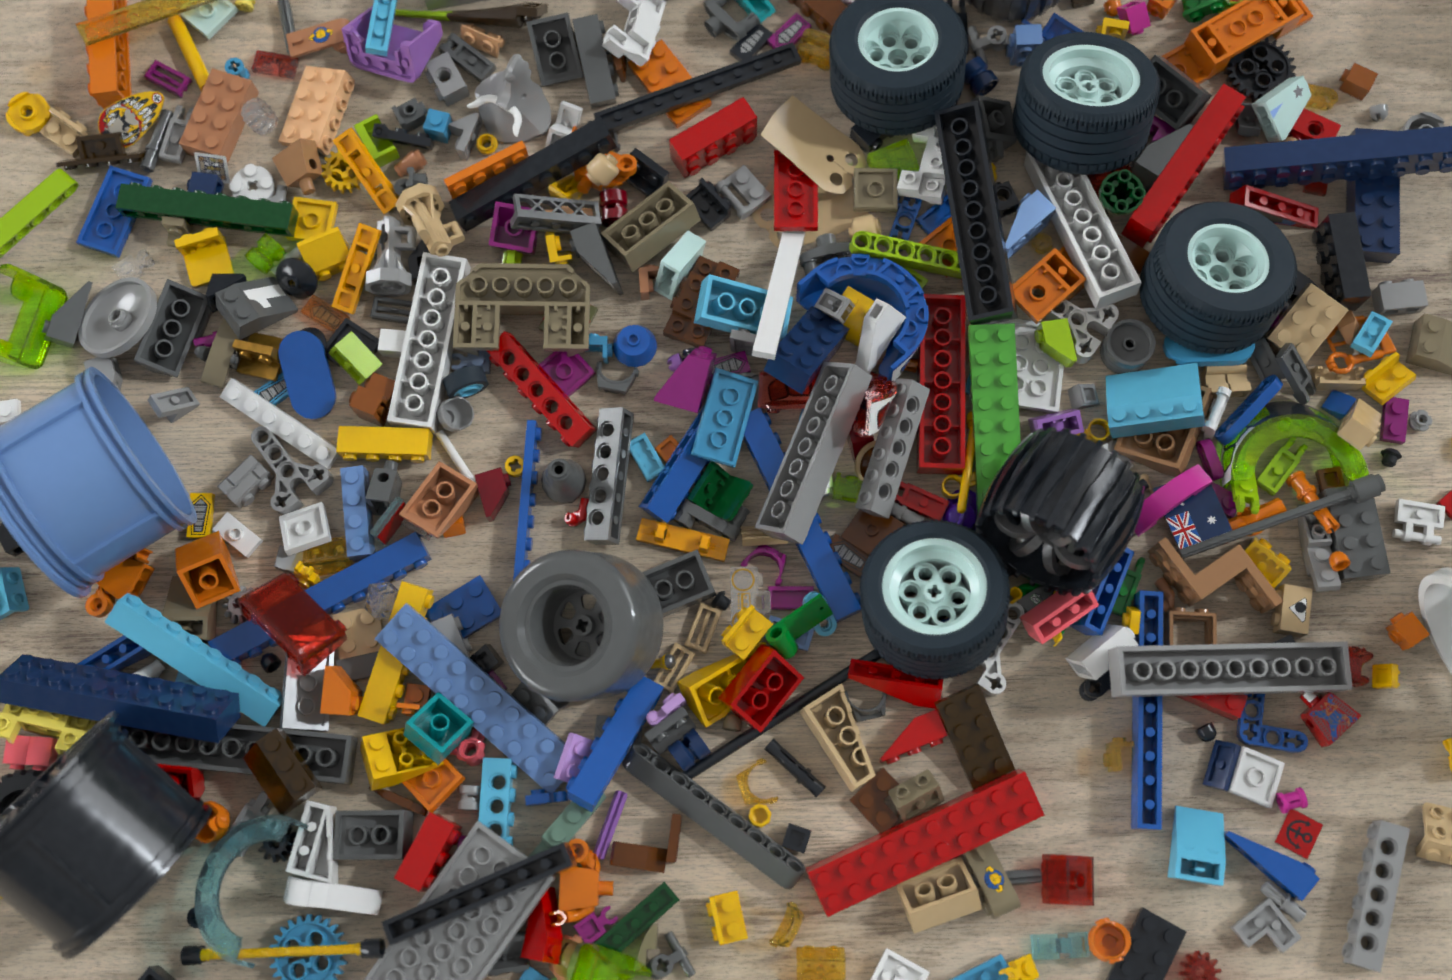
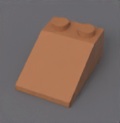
M439 461L399 513V516L438 539L468 510L479 495L477 483Z

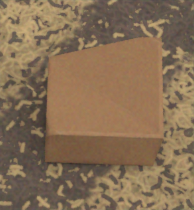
M1349 310L1337 324L1341 335L1348 345L1352 344L1360 327L1352 310Z

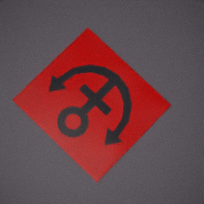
M1291 809L1275 842L1308 860L1323 824Z

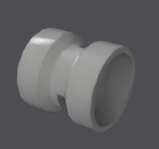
M459 785L461 800L458 802V810L479 811L481 786Z

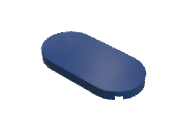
M307 331L292 332L281 341L278 351L291 405L304 418L319 419L325 417L333 409L337 396L324 345L312 333Z

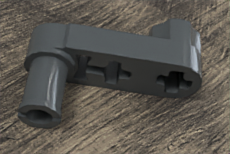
M685 500L673 520L680 526L690 530L696 521L720 536L735 542L741 532V526L750 511L741 505L737 515L732 521L727 522L698 505Z

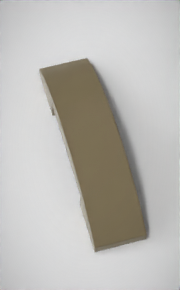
M224 317L212 343L201 377L202 383L223 389L231 370V356L236 352L232 348L235 339L239 340Z

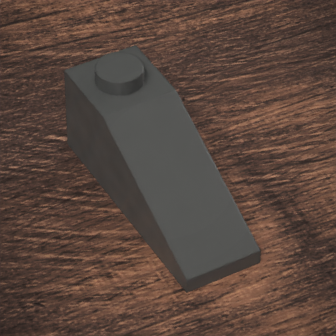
M88 281L52 315L50 321L45 320L42 333H46L44 340L72 348L93 282Z

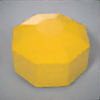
M756 804L750 808L748 818L752 825L762 828L770 823L772 813L766 805Z

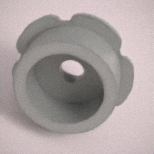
M1425 410L1414 411L1410 414L1409 425L1413 430L1426 431L1429 429V426L1432 424V418Z

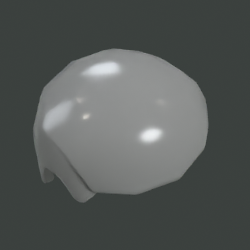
M460 396L447 399L438 407V421L444 429L449 431L463 430L469 427L473 421V407L468 400Z

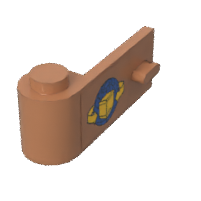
M342 18L286 34L291 58L293 59L329 47H333L336 51L346 54L347 49L341 28L350 23V21Z

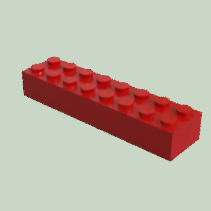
M1223 83L1143 198L1141 205L1128 220L1121 233L1122 236L1142 248L1147 242H1153L1245 108L1242 103L1246 96Z
M924 294L926 304L928 305L929 318L924 339L918 347L917 381L929 388L930 391L917 429L916 474L962 475V472L965 470V295Z

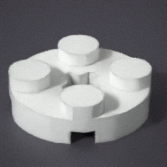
M248 164L239 170L230 183V189L234 197L242 195L249 199L258 200V198L268 199L275 196L274 178L268 170L254 164ZM257 183L256 186L258 187V189H252L249 191V186L251 184Z

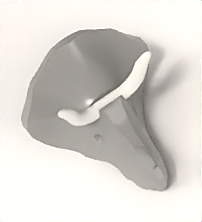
M514 54L510 58L504 71L497 72L483 80L475 90L476 100L467 105L468 108L478 107L487 132L495 136L497 141L502 143H517L521 140L528 142L544 136L551 123L550 104L542 88L531 80L529 64L522 59L520 54Z

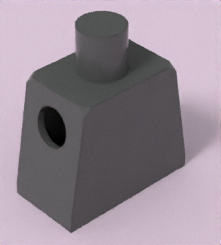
M386 460L384 468H375L365 498L373 515L392 517L397 511L402 481L397 471L398 463L395 461Z

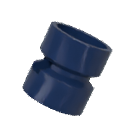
M980 56L973 58L965 65L964 82L966 85L971 84L970 90L976 97L978 95L985 96L999 82V79L992 70H987L988 65Z
M694 728L683 735L682 741L676 740L667 747L684 772L695 765L696 759L702 760L711 753Z

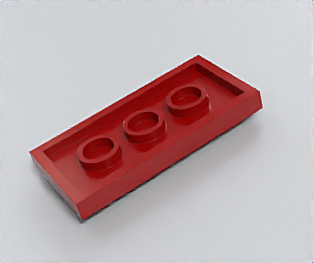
M774 150V231H818V185L779 150Z

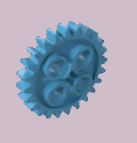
M307 914L306 920L302 916H297V924L295 921L289 920V928L285 926L280 927L283 935H274L278 943L270 945V947H290L292 940H296L301 947L317 946L313 942V936L316 932L322 935V943L320 944L322 946L347 945L348 941L340 940L345 934L344 932H335L339 926L338 924L329 926L330 918L325 919L322 923V915H317L315 920H313L312 914ZM344 954L313 955L310 958L300 959L292 963L288 961L289 958H292L290 956L268 957L275 959V963L269 967L277 968L278 970L274 973L273 977L281 976V980H338L335 974H344L340 965L348 964L346 960L342 959ZM322 956L328 959V966L325 970L319 966V959ZM299 963L305 968L302 977L296 974V966Z

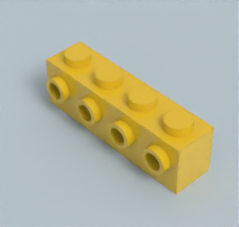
M339 426L336 452L346 461H357V458H365L366 461L370 462L388 459L397 463L402 462V460L424 463V460H431L433 434L429 428Z

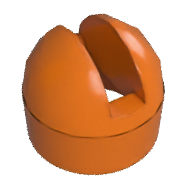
M1108 0L1103 4L1105 12L1111 17L1118 15L1117 7L1122 5L1120 0Z
M1335 551L1329 557V564L1333 571L1344 570L1351 563L1348 556L1341 551Z

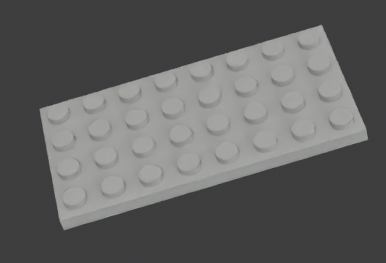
M477 821L417 906L528 857L482 822ZM555 877L547 878L402 943L388 945L384 957L378 959L364 980H484L553 883Z

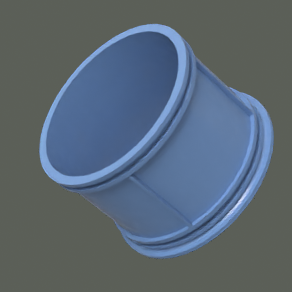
M90 367L84 373L81 372L76 375L74 383L0 425V519L18 544L44 574L62 590L76 598H84L89 595L91 586L101 581L106 571L172 531H183L188 525H193L197 522V515L192 500L157 439L119 389L102 372L94 367Z

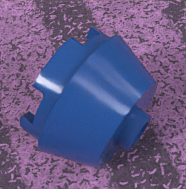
M629 325L621 329L613 341L614 355L622 364L628 367L646 365L652 360L657 350V341L654 334L648 328L640 325Z

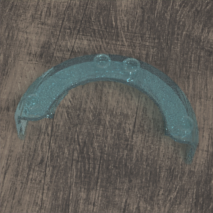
M282 815L256 817L245 821L229 831L209 853L197 879L194 910L197 925L203 939L210 949L222 959L249 968H254L255 963L237 958L243 937L238 936L229 929L221 914L219 903L220 888L227 869L234 859L248 847L263 841L280 842L287 832L289 825L305 830L308 829L309 825Z

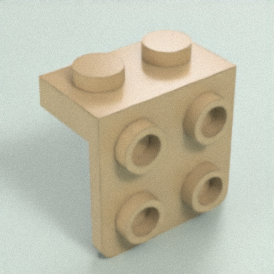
M1426 802L1422 806L1425 836L1415 848L1416 856L1452 865V808Z

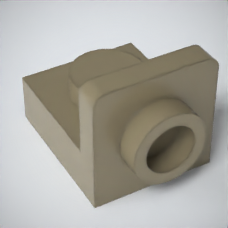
M162 217L161 225L168 231L166 242L168 246L176 247L175 239H179L185 234H192L193 228L185 218Z

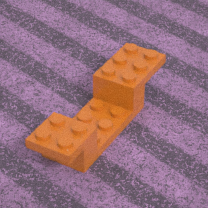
M1243 0L1192 29L1182 45L1161 57H1164L1199 85L1224 71L1230 59L1270 35H1273L1276 40L1310 21L1313 14L1302 0Z

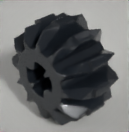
M278 822L277 826L274 823H270L268 826L269 831L266 829L261 830L262 835L265 837L258 838L257 842L263 843V846L258 851L261 853L266 852L264 854L265 860L272 858L273 863H278L280 859L286 862L288 861V854L291 855L292 846L294 845L293 839L296 838L297 832L291 833L293 826L287 825L285 827L284 822ZM277 838L282 839L279 846H275V843L278 841Z

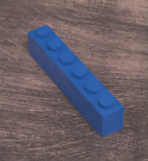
M704 406L638 506L659 522L668 523L674 519L678 506L687 499L692 484L699 480L701 470L710 462L709 460L691 455Z
M644 676L637 684L626 691L628 693L624 699L620 698L614 707L616 713L613 718L608 717L602 727L604 733L601 738L596 737L590 747L593 750L590 756H584L578 767L580 770L577 777L572 776L566 786L568 790L567 799L593 812L646 723L647 714L653 711L661 698L663 686Z

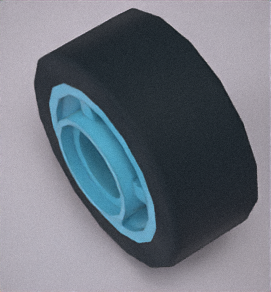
M478 365L458 369L447 375L443 380L449 399L456 396L463 398L474 396L482 392L489 385L483 368Z

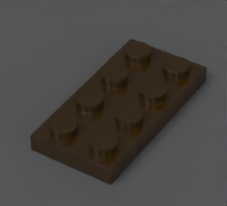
M975 683L934 702L972 789H976L1016 770L979 684Z

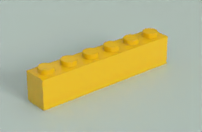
M402 581L388 623L406 603L425 618L427 610L432 607L434 602V596L432 595L434 590ZM380 645L357 716L381 724H389L396 717L398 711L396 703L398 698H401L404 693L405 685H403L405 676H408L411 671L382 645Z

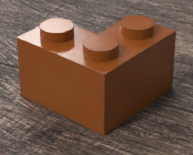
M373 372L371 378H367L364 387L358 386L357 390L351 393L349 406L359 418L384 427L388 418L395 380Z

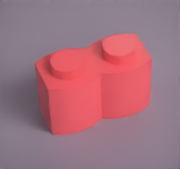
M17 735L14 744L9 743L6 739L2 763L10 764L9 769L24 770L25 766H33L32 770L45 771L57 760L58 752L55 750V745L58 739Z

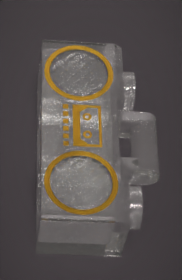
M730 567L731 626L733 627L739 620L736 616L742 608L746 607L748 609L751 604L760 614H771V591L759 590L758 587H763V573H758V567ZM756 597H761L762 609H756Z

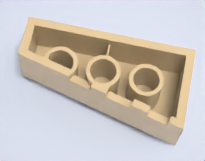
M841 683L805 706L800 711V715L849 790L853 792L875 777V773L866 748L862 743L859 728L855 723L851 706L847 701L844 693L845 690Z

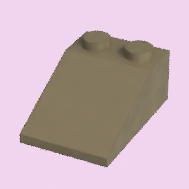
M1423 314L1417 319L1413 325L1405 363L1452 375V322L1429 314Z

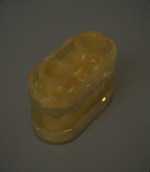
M810 28L805 29L801 37L803 43H799L796 48L801 62L804 64L810 63L822 70L828 71L830 69V35Z

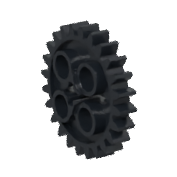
M1267 37L1264 41H1260L1235 55L1228 62L1227 68L1224 71V74L1229 75L1226 82H1233L1231 88H1237V92L1243 93L1246 96L1245 100L1251 97V102L1254 103L1256 99L1261 98L1286 79L1296 76L1293 73L1296 66L1291 65L1294 58L1287 57L1290 50L1283 52L1284 44L1279 47L1276 46V39L1269 43V38Z

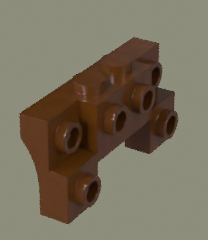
M699 256L688 277L684 276L679 287L681 289L679 296H674L671 302L672 314L663 330V336L684 342L696 348L705 346L713 328L694 323L701 282L709 274L735 281L740 275V269L721 261L716 263L703 256Z

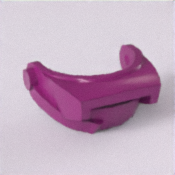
M768 545L758 546L742 561L741 568L745 569L749 561L754 557H770L777 563L779 568V576L774 586H780L783 581L781 576L786 565L787 555Z

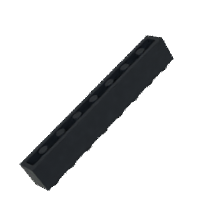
M600 116L449 201V205L456 221L467 232L493 218L496 201L513 204L514 194L533 195L589 164L598 153L607 154L617 148V145Z
M568 842L553 846L382 921L381 923L389 945L402 943L577 866Z

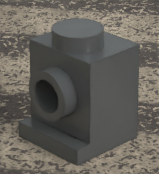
M413 98L397 107H391L402 129L410 132L424 125L425 114L428 111L422 101L418 103L416 98Z

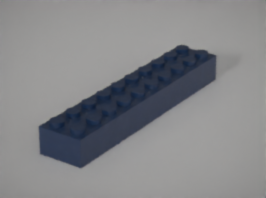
M1452 126L1224 147L1222 163L1224 190L1236 191L1245 185L1262 189L1265 186L1285 187L1288 184L1308 185L1312 182L1331 183L1335 180L1355 181L1358 178L1378 179L1382 176L1391 175L1393 177H1401L1405 174L1414 173L1416 175H1425L1436 171L1449 173L1452 171Z
M22 654L0 674V703L100 721L115 710L118 716L114 723L118 722L122 726L219 743L241 717L239 693L190 685L183 682L162 680L161 678H151L139 674H129L117 670L101 669L95 666L79 665L73 662L57 661L51 658L46 659Z

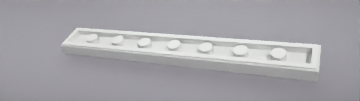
M783 231L752 356L775 360L805 231Z

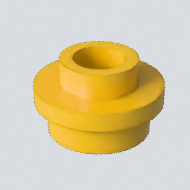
M485 133L477 139L476 147L481 154L490 155L497 150L498 141L492 134ZM486 143H491L489 147H484Z

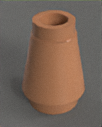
M419 149L411 150L394 166V169L400 177L408 175L407 167H414L416 172L424 169V166L428 163Z

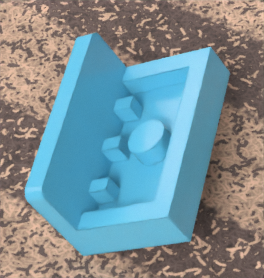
M0 567V620L14 612L29 610L19 567Z

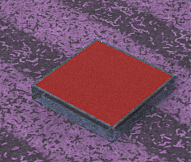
M399 496L395 497L370 531V534L384 546L388 544L406 520L399 516V513L407 503Z

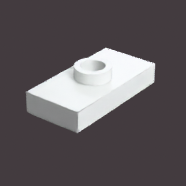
M228 512L212 529L215 532L219 531L222 538L247 558L263 542L261 538Z

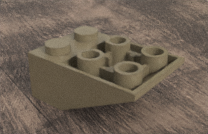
M172 576L162 616L178 623L182 629L191 635L198 636L205 644L216 638L218 601L196 609L180 577Z

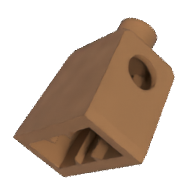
M299 138L272 159L288 187L301 188L303 195H310L316 191L313 181L322 175V168L316 142Z

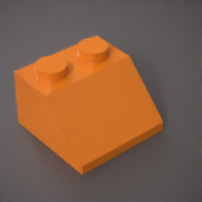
M325 666L320 713L348 716L358 715L364 697L362 696V690L341 666Z

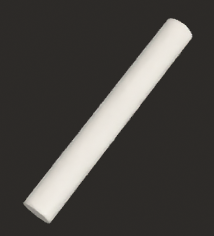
M443 430L438 431L435 434L459 472L476 482V479Z

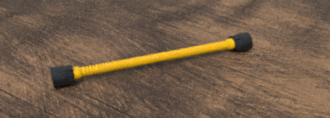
M383 938L364 939L361 943L347 945L210 950L206 949V946L192 945L182 948L180 960L183 966L201 965L203 962L213 959H222V957L223 959L356 954L361 955V958L374 959L384 957L386 945Z

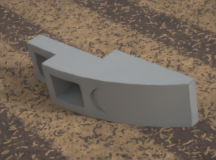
M1313 513L1297 518L1307 576L1312 577L1316 592L1339 591L1342 585L1338 572L1333 571L1329 564V557L1332 554L1330 548L1332 543L1331 535L1326 533Z

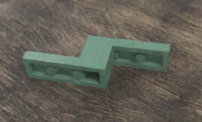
M605 794L602 795L593 812L571 801L541 836V842L528 857L560 843L575 839V835L605 801L607 796Z

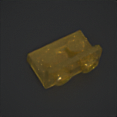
M345 536L331 538V542L304 550L303 565L308 568L312 566L314 568L313 572L319 576L335 574L353 565L352 561L347 557Z

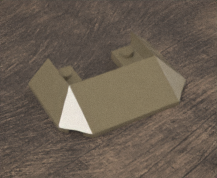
M479 263L468 276L456 283L453 349L479 356V350L499 351L500 315H544V351H567V356L570 357L589 350L590 285L569 264Z

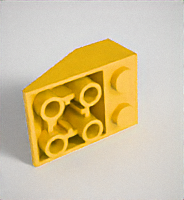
M405 727L362 736L360 751L371 791L395 786L444 765V762L442 761L439 765L436 764L403 735Z

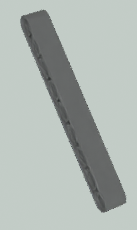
M639 742L633 744L622 762L623 767L629 773L781 887L792 889L805 872L803 862L648 746Z

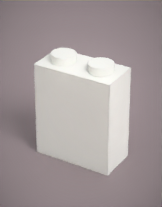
M1106 624L1102 636H1091L1065 659L1079 677L1097 680L1109 670L1108 649L1118 646H1138V643L1134 639L1135 634L1127 626Z

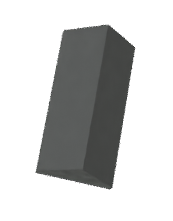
M167 279L157 302L154 320L142 338L134 361L151 372L177 378L208 304L206 295Z

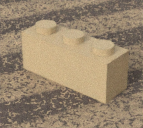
M1358 398L1343 417L1337 435L1359 451L1364 446L1370 447L1376 440V434L1379 432L1381 413Z

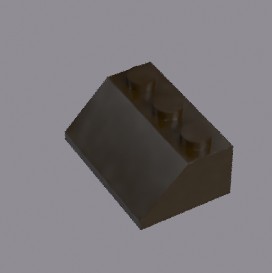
M275 728L262 737L243 757L278 813L282 815L281 817L323 789L286 732L282 729Z

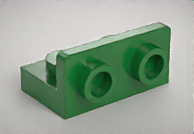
M1182 0L1184 8L1182 15L1189 23L1199 22L1205 16L1223 11L1224 8L1230 6L1229 0Z

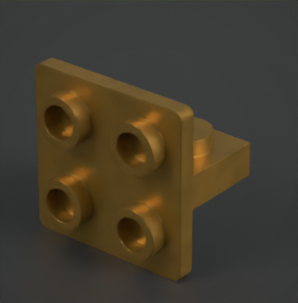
M254 333L249 336L248 342L235 339L232 348L241 357L237 372L243 375L277 381L281 371L278 351L280 343L284 338Z

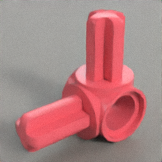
M474 728L471 737H467L466 740L464 739L450 754L457 755L458 760L465 761L470 766H478L483 762V758H485V737ZM477 749L475 754L468 756L470 750Z

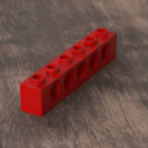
M504 331L500 335L499 351H487L491 355L489 357L490 361L505 371L503 375L511 383H516L519 387L517 391L524 398H529L532 401V408L538 414H543L548 419L546 421L547 425L562 435L560 439L565 445L579 448L597 431V428L514 335ZM514 354V362L509 364V356ZM528 370L529 376L526 380H523V372ZM542 385L543 393L538 397L537 389ZM554 402H557L558 408L553 413L551 411V405ZM568 418H571L572 426L567 429L565 422Z

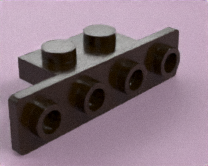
M121 131L78 136L76 141L80 158L56 162V167L64 166V170L77 169V165L85 164L86 168L99 166V162H106L107 165L120 164V160L128 159V163L142 161L141 158L145 156L146 151L126 153Z

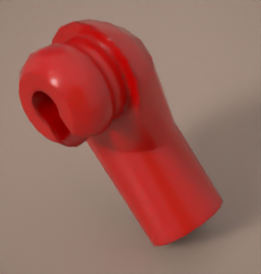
M581 498L579 509L573 513L568 512L564 516V521L568 526L576 527L586 521L588 498Z

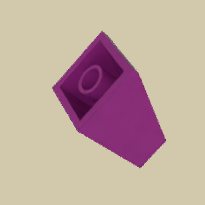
M705 346L695 348L658 391L654 401L698 413L705 404L717 353H713L711 348Z

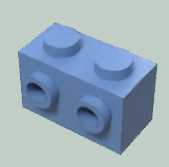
M1041 24L1015 25L1013 33L1009 35V44L1006 45V57L1010 58V66L1022 67L1028 54L1035 47L1043 43Z

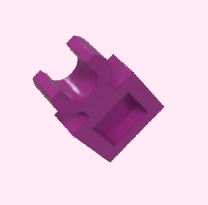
M610 906L604 907L598 918L593 912L573 926L578 936H581L582 942L586 947L607 932L603 927L604 925H612L618 920L617 916L611 920L605 917V913L611 909Z

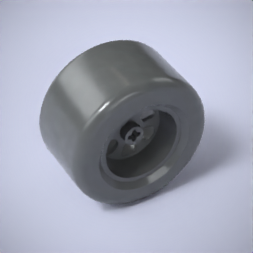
M582 550L552 552L527 565L508 588L502 603L499 619L501 646L514 674L532 691L553 700L566 702L613 697L637 684L651 669L657 658L662 644L664 628L663 612L658 595L648 578L637 567L611 554ZM585 594L593 595L596 599L592 610L584 608L583 596ZM568 602L576 610V614L571 620L562 616ZM601 612H603L604 623L602 622V620H601V618H600V613H601ZM562 628H570L573 633V638L567 644L564 643L562 638ZM601 632H604L602 641L599 644L597 638ZM580 642L589 643L591 651L589 657L577 655Z

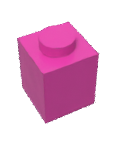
M1133 0L1117 7L1119 20L1130 21L1127 33H1130L1132 36L1143 33L1145 28L1151 26L1145 1Z

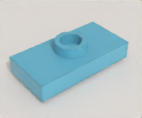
M645 432L630 441V453L649 483L658 477L664 468V464Z

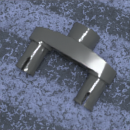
M730 0L703 1L705 10L710 17L704 22V25L714 38L723 32L733 40L740 41L746 36L747 32L760 24V19L754 12H751L739 22L735 21L721 8Z
M833 233L820 235L816 238L817 247L802 253L799 260L801 267H804L806 276L817 267V263L826 262L835 257H838V259L850 257L852 254L849 250L850 242H836Z

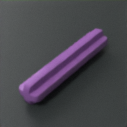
M616 790L593 851L600 860H604L628 796L627 793Z

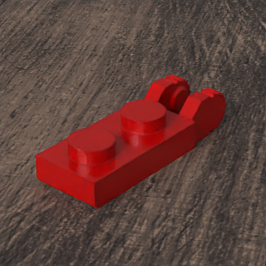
M902 481L900 482L899 490L904 492L902 497L896 495L894 501L901 506H907V509L938 521L942 519L950 502L915 485L906 484Z

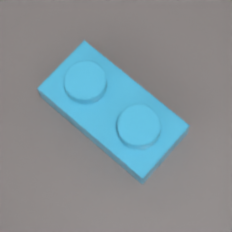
M1372 311L1350 347L1371 358L1393 321Z

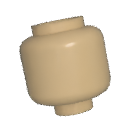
M598 153L586 166L588 171L586 175L595 185L607 186L619 173V169L616 166L618 161L610 153L607 156L603 153Z
M871 214L855 217L852 220V226L848 227L850 239L858 231L882 235L879 219ZM856 241L858 245H865L863 241Z

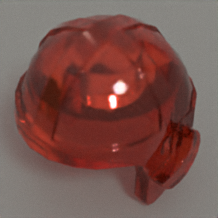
M1350 646L1348 651L1352 687L1365 686L1369 683V678L1361 675L1362 666L1370 661L1374 655L1364 647L1360 649L1359 646Z

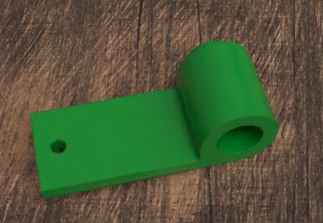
M818 594L771 626L766 632V640L784 659H790L798 651L799 646L795 640L831 616L833 612L822 595Z

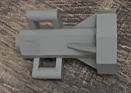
M384 216L383 220L377 221V229L382 230L374 254V260H377L372 270L366 271L365 291L377 296L397 297L408 294L411 291L412 274L406 272L401 263V250H416V228L401 227V221L395 217ZM401 234H407V243H401Z

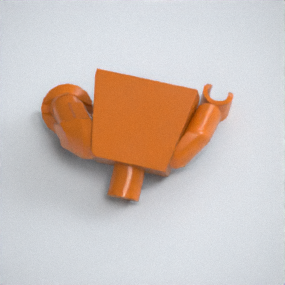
M577 126L572 128V132L577 130ZM610 151L609 153L618 161L616 166L619 169V173L607 186H597L587 177V165L574 171V180L578 182V191L588 194L591 188L603 191L604 189L621 187L623 182L637 171L636 158L630 154L620 155Z
M144 548L106 571L104 578L97 582L99 587L96 589L95 594L91 595L86 601L85 608L88 614L102 618L113 609V606L116 604L115 598L119 600L127 593L140 597L155 568L147 565L150 562L147 558L153 551Z
M572 839L568 842L576 863H580L582 867L575 866L560 873L559 911L549 913V915L555 914L558 920L556 923L550 924L551 926H560L563 923L580 921L594 912L595 906L599 905L600 896H613L614 881H600L601 865L598 856L589 849L588 844L582 839Z

